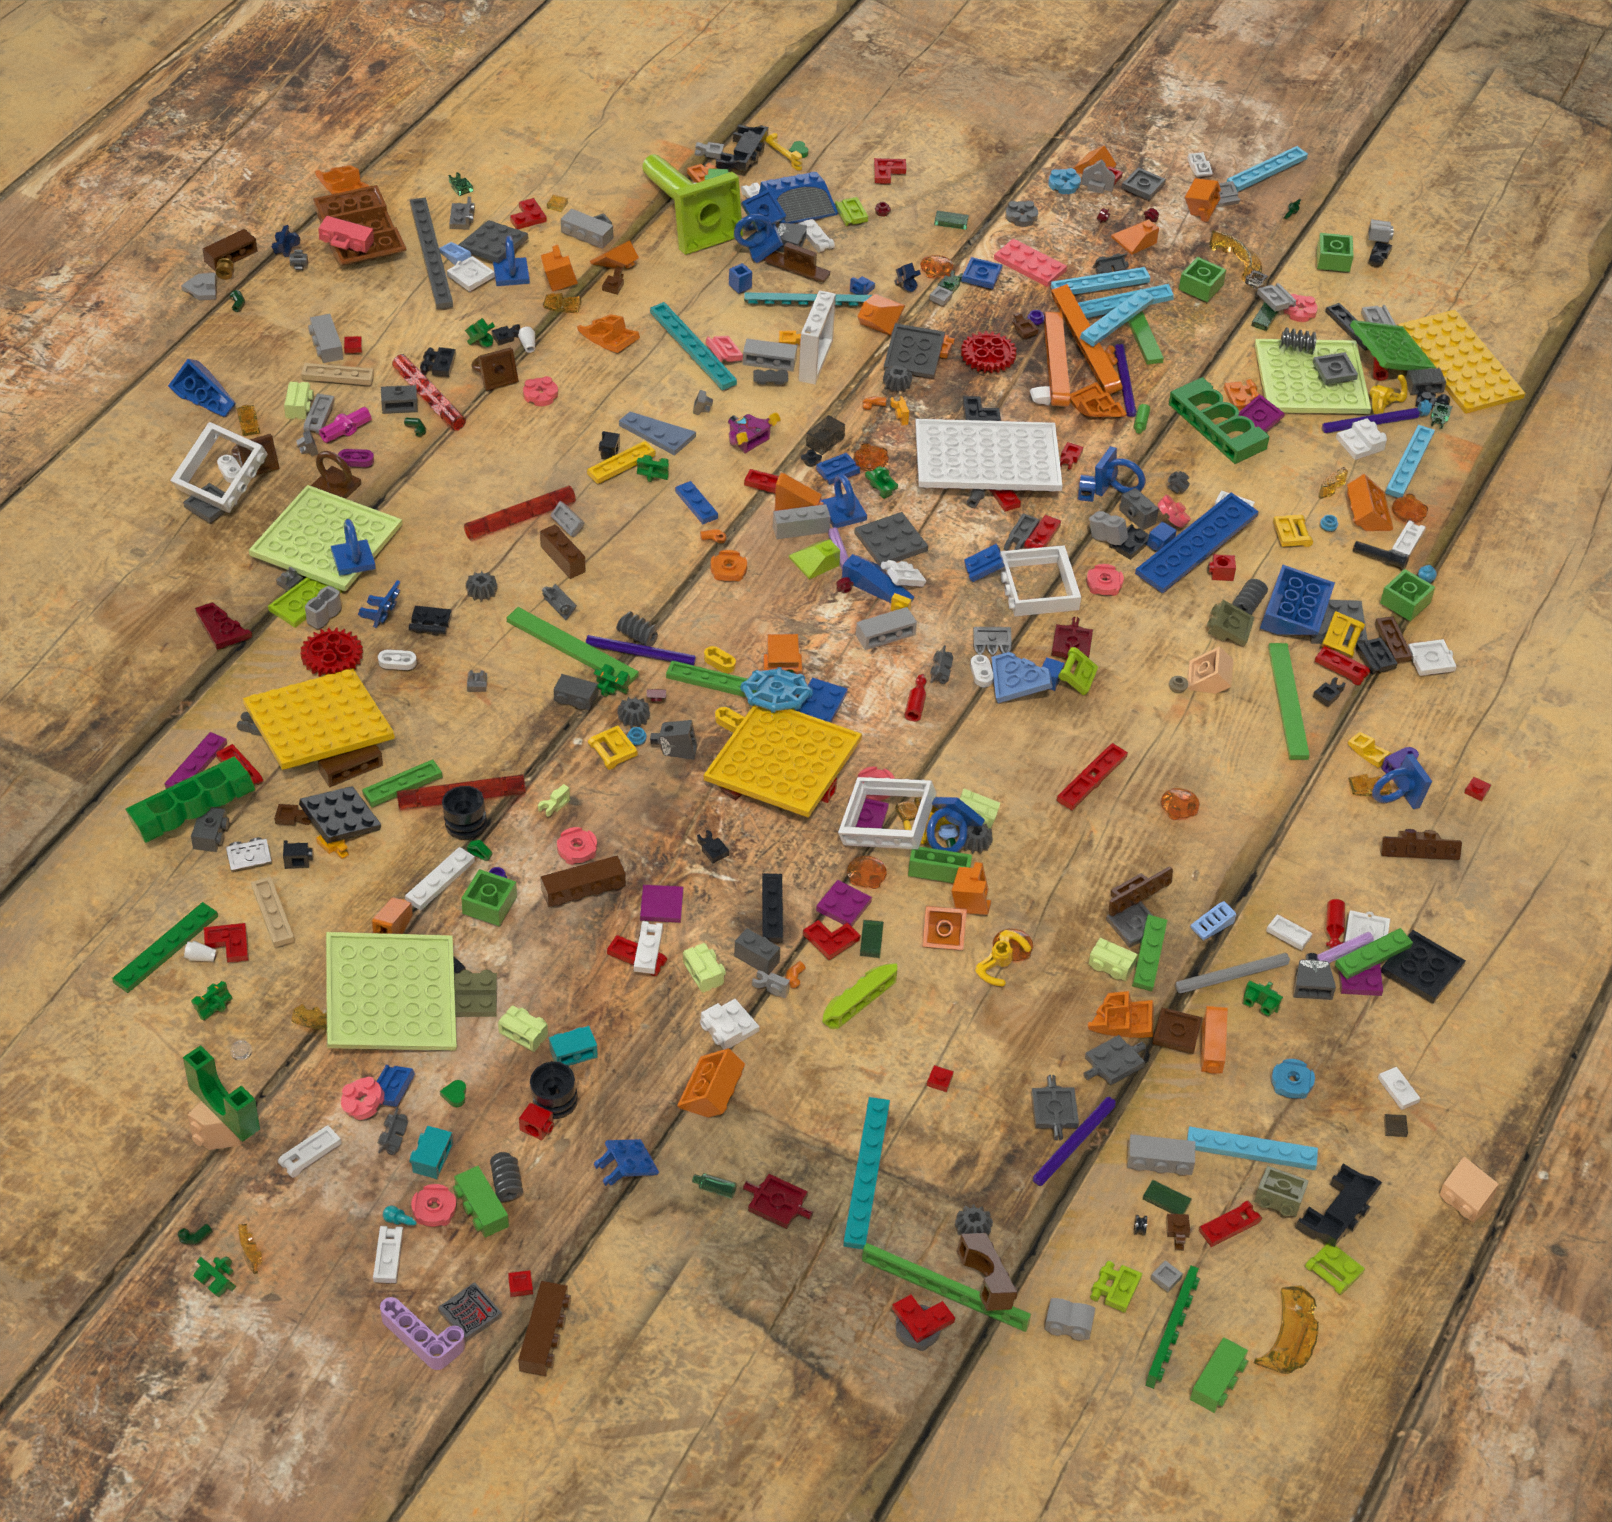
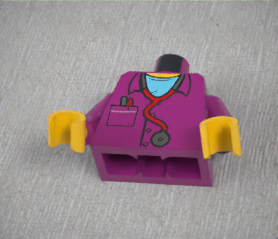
M777 412L772 413L767 419L756 418L751 414H746L741 418L735 415L731 416L728 420V424H730V432L728 434L730 444L738 446L743 453H747L770 439V427L775 426L777 422L781 421Z

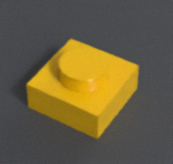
M894 593L891 598L890 611L906 607L911 610L912 599Z

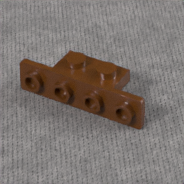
M788 242L784 246V254L774 251L765 258L766 263L822 283L826 281L831 272L816 266V252Z
M1405 829V831L1398 832V837L1384 836L1382 838L1381 855L1387 857L1460 860L1462 842L1461 840L1441 839L1440 835L1434 830L1417 832L1414 829Z
M1169 866L1150 878L1140 873L1112 889L1111 897L1113 898L1109 901V915L1113 917L1162 888L1169 886L1172 883L1173 869Z

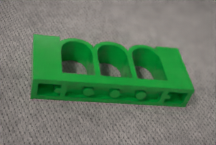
M1203 377L1170 392L1168 405L1234 464L1267 449L1270 436L1259 426L1255 428L1253 421L1249 418L1239 416V410L1235 405L1223 402V395L1213 389L1214 386ZM1200 404L1212 405L1201 411L1196 407ZM1219 417L1227 418V420L1219 424H1214L1211 421ZM1234 431L1243 432V434L1232 439L1227 435Z
M234 756L125 808L133 827L143 841L147 843L163 835V832L171 831L181 826L185 819L190 820L201 817L211 807L225 805L235 797L240 798L256 789L249 773Z

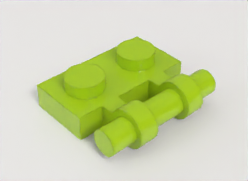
M1107 1261L1105 1266L1101 1267L1099 1271L1100 1277L1098 1281L1094 1282L1091 1288L1092 1294L1090 1298L1093 1301H1098L1100 1296L1104 1295L1106 1296L1105 1305L1126 1313L1143 1273L1121 1265L1119 1271L1113 1269L1115 1264ZM1110 1279L1114 1281L1111 1287L1106 1285Z

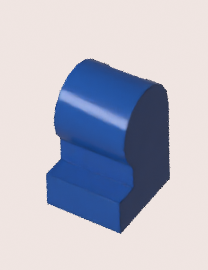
M1080 475L1078 500L1093 502L1095 476ZM1087 491L1090 493V495L1084 496L1081 494V492Z

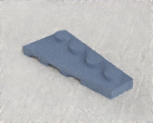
M633 412L627 413L619 420L620 427L674 456L696 438L695 431Z

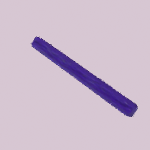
M1116 344L1115 355L1118 360L1117 365L1123 388L1126 413L1128 417H1135L1137 411L1125 348L1123 344Z
M1411 408L1327 422L1322 424V430L1324 433L1348 430L1352 428L1354 422L1367 418L1370 422H1375L1376 425L1419 417L1420 412L1418 408Z
M588 635L586 638V643L592 647L670 662L677 661L693 666L696 662L695 655Z
M1106 1097L1033 1176L1034 1183L1042 1186L1111 1112L1116 1104L1114 1099Z

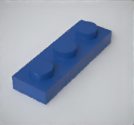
M691 481L675 487L676 494L702 525L718 519V512Z

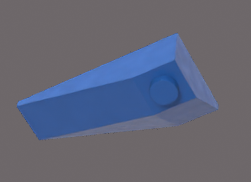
M187 359L168 385L179 397L224 417H227L236 405L235 401L213 374L197 360Z
M854 554L843 564L842 578L849 577L854 582L853 586L891 603L894 593L912 599L911 602L914 600V596L902 585L894 584L887 572L878 564Z

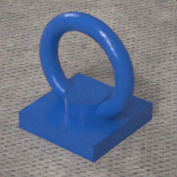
M770 188L741 203L747 216L751 214L764 215L771 221L772 225L786 218L785 212ZM751 221L742 228L744 231L756 229L759 232L765 229L766 226L761 221Z
M748 215L742 218L735 226V240L740 245L749 247L751 256L756 263L783 245L776 224L772 225L771 221L764 215ZM751 221H761L765 224V229L759 232L756 231L746 240L741 237L740 232L745 224Z
M507 236L505 239L506 259H503L500 263L493 262L496 286L530 284L526 257L515 258L513 239L511 236Z
M1110 446L1095 466L1096 495L1103 496L1110 485L1121 493H1126L1134 488L1141 492L1145 487L1146 479L1142 469L1128 459H1117L1116 447ZM1118 466H1126L1133 470L1138 477V485L1126 487L1116 480Z
M842 473L837 474L834 480L835 497L821 500V502H824V505H827L830 514V524L833 528H840L867 521V514L854 494L849 479ZM841 482L844 485L846 494H842Z
M346 519L344 521L346 543L331 546V553L339 576L376 569L368 540L358 541L352 520Z
M1409 754L1405 756L1400 768L1386 773L1377 781L1373 787L1372 796L1379 803H1389L1404 795L1411 807L1418 809L1423 803L1432 780L1415 756ZM1395 778L1394 783L1399 789L1392 794L1381 795L1380 791L1383 786Z
M935 797L931 804L939 810L931 816L928 822V842L932 849L959 852L967 839V826H982L985 819L958 797ZM943 816L952 824L959 826L960 829L957 842L949 848L939 845L935 838V826Z

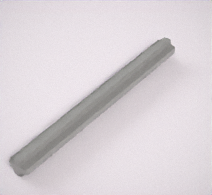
M1287 953L1278 954L1177 981L1175 987L1178 993H1184L1288 965L1290 958Z

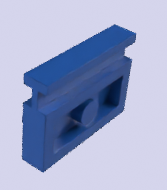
M847 452L816 464V470L825 480H828L829 485L834 483L835 477L839 473L844 474L847 478L860 473V467L856 466V462Z
M997 543L964 559L969 578L972 582L1005 567Z
M389 1065L384 1067L376 1081L384 1091L382 1105L398 1106L415 1075L413 1068L390 1067Z

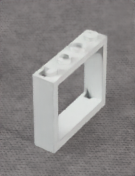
M819 290L801 332L799 381L816 384L833 343L836 294Z
M209 422L170 481L176 489L230 513L234 505L237 504L241 494L246 491L247 485L255 477L258 468L264 463V459L268 454L262 445ZM219 436L252 451L222 498L188 483Z
M1065 545L1001 551L1003 563L1005 564V567L999 569L1001 570V582L1005 583V595L1009 597V608L1013 610L1014 616L1079 610L1081 595ZM1057 563L1067 596L1029 600L1018 599L1009 567Z
M858 777L838 832L843 845L918 849L933 806L931 803L937 794L932 781ZM866 795L922 797L912 830L856 827Z

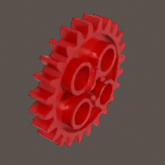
M979 331L978 335L972 333V337L967 336V340L963 341L961 356L963 361H966V365L971 364V369L977 367V371L983 369L984 373L987 370L990 373H993V370L999 373L1000 369L1005 371L1006 367L1010 368L1011 364H1014L1016 348L1015 343H1011V339L1006 340V335L1001 337L1000 333L994 335V331L991 334H988L987 331L982 334Z
M329 627L327 632L320 629V634L313 632L314 637L308 636V641H303L300 652L302 663L306 665V670L311 669L312 674L318 672V677L323 674H336L343 670H350V668L357 669L356 664H361L360 659H363L361 640H358L357 635L352 636L351 631L346 634L345 629L341 630V632L338 631V627L334 631H331Z

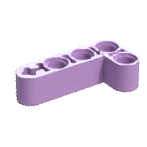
M389 1297L381 1302L380 1310L383 1324L430 1368L434 1370L443 1369L464 1351V1331L459 1326H450L437 1336L398 1299Z

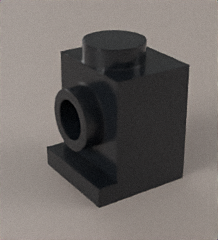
M603 431L602 441L599 443V451H601V459L607 460L618 454L620 434Z
M284 840L283 861L285 869L309 868V862L313 860V848H309L308 843H288V840Z

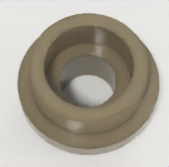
M1182 676L1172 677L1169 681L1170 689L1174 693H1183L1188 687L1187 679Z

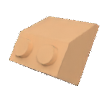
M1219 646L1190 660L1187 688L1192 691L1214 694L1228 689L1232 685L1233 658Z
M202 1101L188 1114L192 1140L196 1145L213 1150L241 1146L243 1144Z
M1463 1157L1444 1182L1439 1196L1447 1204L1457 1209L1463 1217L1468 1218L1474 1223L1490 1208L1499 1184L1466 1157Z

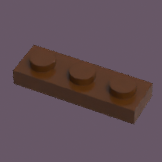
M1394 616L1376 618L1375 625L1397 663L1411 661L1412 654Z

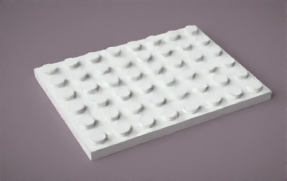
M942 419L915 420L919 487L1062 491L1055 423Z

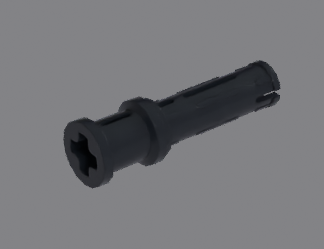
M1359 541L1355 542V548H1353V552L1385 561V564L1401 567V570L1406 569L1410 557L1408 554L1402 555L1396 553L1395 550L1387 551Z

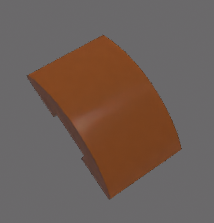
M377 185L313 198L320 224L326 216H330L373 229L374 242L367 253L357 252L350 248L345 250L331 246V243L328 242L339 264L344 265L407 251L397 227H394L387 212V205Z

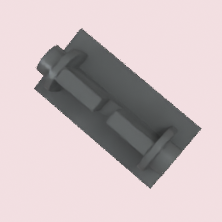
M1117 253L1110 257H1099L1092 268H1096L1097 274L1112 272V266L1115 272L1126 270L1129 267L1128 261H1125L1127 253Z
M556 584L552 588L546 586L542 589L544 599L567 620L577 605Z
M946 645L934 654L933 661L935 662L930 671L932 675L930 683H933L935 679L941 684L949 681L953 655L951 652L945 651Z
M396 1108L392 1115L388 1114L385 1119L384 1126H386L385 1132L382 1131L377 1142L380 1144L379 1154L382 1149L387 1150V1153L394 1155L399 1150L403 1137L396 1135V1133L403 1136L408 1124L406 1115L397 1114L399 1108Z

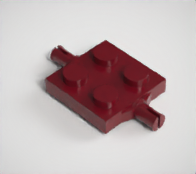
M1076 617L1072 618L1071 625L1056 624L1051 656L1064 657L1067 661L1069 649L1075 647L1089 658L1093 629L1079 626L1080 619L1078 617L1076 622Z
M768 1174L764 1182L759 1186L748 1181L743 1186V1190L754 1194V1198L748 1206V1211L788 1229L793 1219L798 1215L808 1220H811L813 1216V1211L802 1207L808 1196V1191L776 1176Z

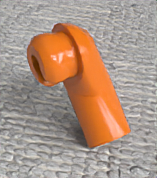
M1109 345L1105 353L1112 366H1114L1118 360L1113 354L1115 348Z
M877 396L865 398L862 402L863 408L871 410L872 405L886 406L887 398Z
M719 529L700 531L701 540L711 539L717 543H724L726 541V534Z
M801 961L797 962L786 972L785 976L786 979L790 980L791 988H796L801 983L798 975L806 969Z

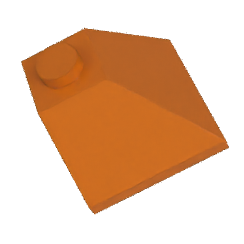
M1148 219L1112 234L1111 238L1133 255L1157 244L1159 227Z
M629 240L596 257L590 263L612 268L625 266L627 269L635 265L634 261L639 259V256Z
M874 294L863 303L857 317L861 325L891 336L895 323L897 324L905 305Z

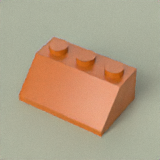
M1365 474L1348 483L1347 495L1351 501L1350 508L1354 514V523L1358 527L1361 526L1365 531L1393 530L1385 492Z
M729 1048L701 1056L677 1106L680 1109L708 1118L723 1114L727 1109L730 1097L735 1091L734 1088L737 1081L742 1076L745 1063Z

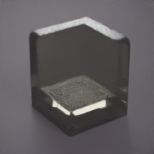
M1253 270L1246 277L1245 283L1256 289L1254 298L1259 299L1260 296L1257 294L1258 288L1267 286L1268 276Z

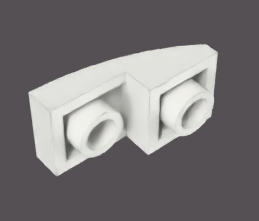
M1204 152L1188 154L1189 165L1196 177L1213 174L1209 161L1205 159Z
M1049 386L1036 387L1030 390L1035 403L1050 404Z

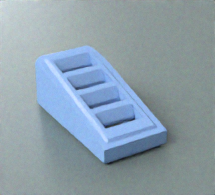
M453 242L439 248L440 253L454 265L458 261L462 262L471 257L470 251Z
M1223 901L1192 923L1190 928L1204 941L1233 924L1236 913ZM1204 925L1208 930L1205 931L1201 926Z

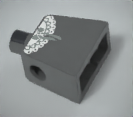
M780 223L777 230L783 245L777 251L784 253V246L787 242L803 247L806 240L807 225Z
M692 720L664 722L660 733H651L650 735L651 745H661L665 756L695 759L698 744Z
M1315 953L1307 954L1306 960H1299L1293 998L1333 1000L1336 985L1329 962L1318 960Z

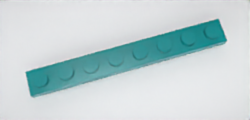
M744 293V301H748V304H758V301H765V304H775V301H781V304L790 305L791 302H798V305H808V302H814L817 294ZM836 294L835 306H841L842 303H849V306H859V303H864L872 295Z
M665 302L650 307V313L721 390L737 385V379Z
M869 1097L843 1247L863 1250L867 1242L890 1100L874 1097Z

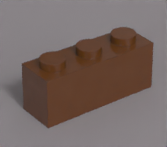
M242 229L202 248L204 262L214 271H216L219 259L227 258L235 263L258 252L256 238L246 229Z
M556 524L540 531L541 548L569 579L586 572L584 554Z
M376 744L318 760L319 773L329 788L383 766L382 753Z

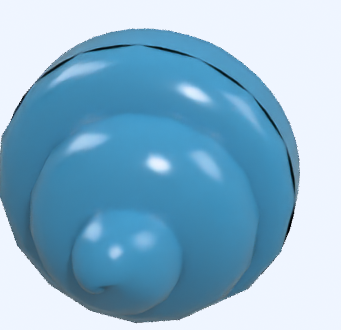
M1425 565L1419 569L1418 576L1431 583L1436 579L1437 572L1431 565Z

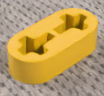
M709 646L704 650V661L723 673L734 672L736 659L732 655L715 646Z
M720 707L715 711L716 723L732 733L735 732L745 718L727 707Z

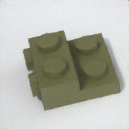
M1224 599L1218 605L1215 604L1210 612L1213 617L1209 619L1206 625L1209 627L1208 633L1223 642L1229 638L1244 646L1248 641L1255 617Z
M462 970L460 973H455V1017H496L497 973H493L490 970H483L480 973Z
M1267 1166L1254 1202L1258 1203L1262 1208L1278 1210L1284 1216L1291 1215L1296 1217L1309 1180Z

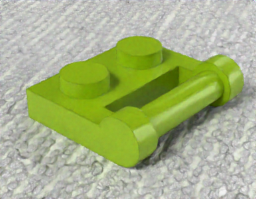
M1072 647L1069 649L1068 659L1064 668L1059 673V678L1062 681H1067L1078 692L1085 695L1090 689L1098 666L1079 649ZM1076 659L1078 665L1074 674H1072L1070 671Z
M1329 1243L1314 1257H1311L1305 1265V1268L1309 1271L1313 1270L1332 1285L1339 1295H1342L1365 1271V1268L1337 1246L1333 1247ZM1321 1263L1324 1267H1326L1329 1271L1335 1274L1342 1281L1338 1280L1336 1277H1334L1331 1273H1329L1319 1264Z

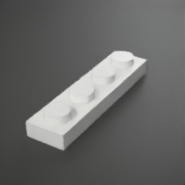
M461 847L457 848L407 893L405 900L412 902V905L421 911L475 862V856Z

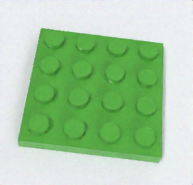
M1353 320L1350 324L1355 335L1359 336L1363 341V345L1371 351V355L1379 361L1381 367L1396 370L1436 368L1403 326Z

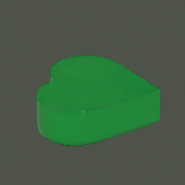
M795 141L789 149L791 153L797 151L802 154V158L807 157L809 154V149L802 141Z
M481 840L471 841L466 848L470 854L484 861H488L493 855L492 851Z
M455 1080L440 1090V1096L451 1106L461 1107L465 1103L466 1084L462 1080Z

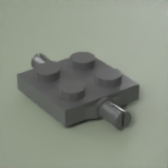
M1118 1035L1086 1052L1085 1059L1092 1065V1068L1083 1073L1085 1079L1090 1080L1094 1076L1099 1075L1112 1085L1144 1068L1145 1061L1137 1053L1145 1050L1146 1045L1141 1041L1134 1046H1130Z
M1048 1075V1086L1032 1088L1031 1091L1035 1129L1051 1128L1054 1130V1139L1058 1140L1059 1136V1140H1062L1063 1128H1078L1079 1125L1074 1087L1064 1088L1057 1086L1056 1076L1052 1075L1051 1079V1075Z

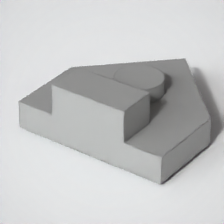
M1101 159L1096 164L1084 169L1081 185L1088 186L1087 190L1101 194H1103L1104 190L1112 192L1115 175L1112 171H1109L1105 166V162Z
M216 273L197 274L182 284L181 288L184 292L194 295V298L198 300L216 299Z

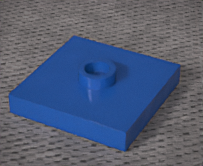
M971 257L961 281L994 289L1003 265Z

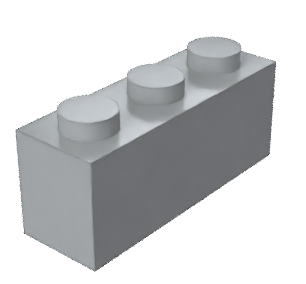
M570 209L561 218V232L602 249L613 239V225L574 209Z
M331 315L310 317L311 325H308L309 334L313 335V345L317 346V356L321 357L323 363L343 360L342 345Z
M746 339L743 350V365L794 372L797 359V345Z
M826 504L773 511V530L776 539L829 533L830 514Z
M908 607L857 622L856 637L863 648L868 650L916 635L917 621Z
M1130 1134L1127 1168L1139 1171L1150 1170L1158 1173L1168 1172L1179 1175H1192L1195 1165V1141Z

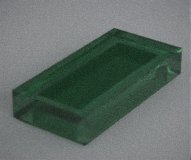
M937 211L934 225L967 229L969 215Z
M1264 302L1253 319L1251 326L1267 331L1279 311L1275 312Z
M863 920L860 956L880 958L884 922Z
M1155 1180L1151 1181L1143 1195V1200L1171 1214H1185L1192 1201V1198Z

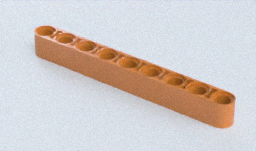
M1068 284L1052 289L1053 300L1059 311L1062 312L1068 328L1103 392H1108L1110 395L1123 389L1121 381L1100 342L1093 347L1080 338L1081 333L1090 327V324Z
M1045 312L1044 332L1051 406H1069L1070 387L1062 312Z

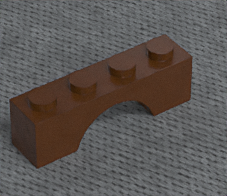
M986 1233L961 1234L957 1253L963 1265L974 1268L986 1276L979 1294L986 1310H1011L1014 1300L1017 1299V1289L1011 1282L1009 1273L1005 1270L1001 1258L994 1249L993 1243Z

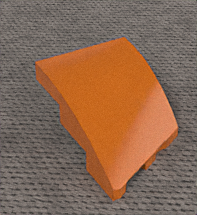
M351 165L331 168L329 172L315 171L317 178L331 194L369 187L368 184L361 182L359 169Z
M612 314L593 320L591 325L577 326L578 331L587 339L604 349L619 353L640 338L638 331L626 329L624 317Z
M1097 382L1070 394V403L1086 416L1125 417L1127 415L1120 403H1115L1108 392L1104 393Z
M1129 991L1108 993L1103 1004L1097 1009V1015L1092 1022L1088 1023L1089 1030L1101 1034L1120 1035L1121 1037L1129 1038L1153 1037V1000L1132 1002Z

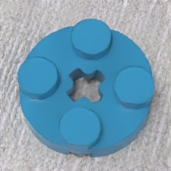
M1073 168L1054 169L1049 176L1048 185L1053 191L1054 189L1059 190L1058 193L1072 194L1076 192L1077 188H1080L1081 178Z
M1297 1059L1283 1060L1281 1064H1277L1274 1067L1271 1076L1275 1093L1288 1098H1306L1314 1086V1072L1312 1069L1310 1071L1306 1067L1307 1064ZM1295 1076V1079L1298 1081H1291L1289 1078Z

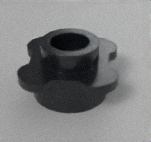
M812 449L808 450L806 454L801 455V460H804L805 465L809 467L816 466L818 460L822 459V455L817 454Z

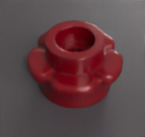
M880 202L875 207L876 214L885 217L891 211V207L886 202Z
M1102 208L1096 219L1100 223L1102 221L1106 222L1110 217L1109 209Z
M1149 208L1144 212L1145 220L1149 219L1151 222L1156 223L1159 219V212L1154 208Z
M849 577L841 578L836 582V589L843 594L848 593L852 590L854 582Z

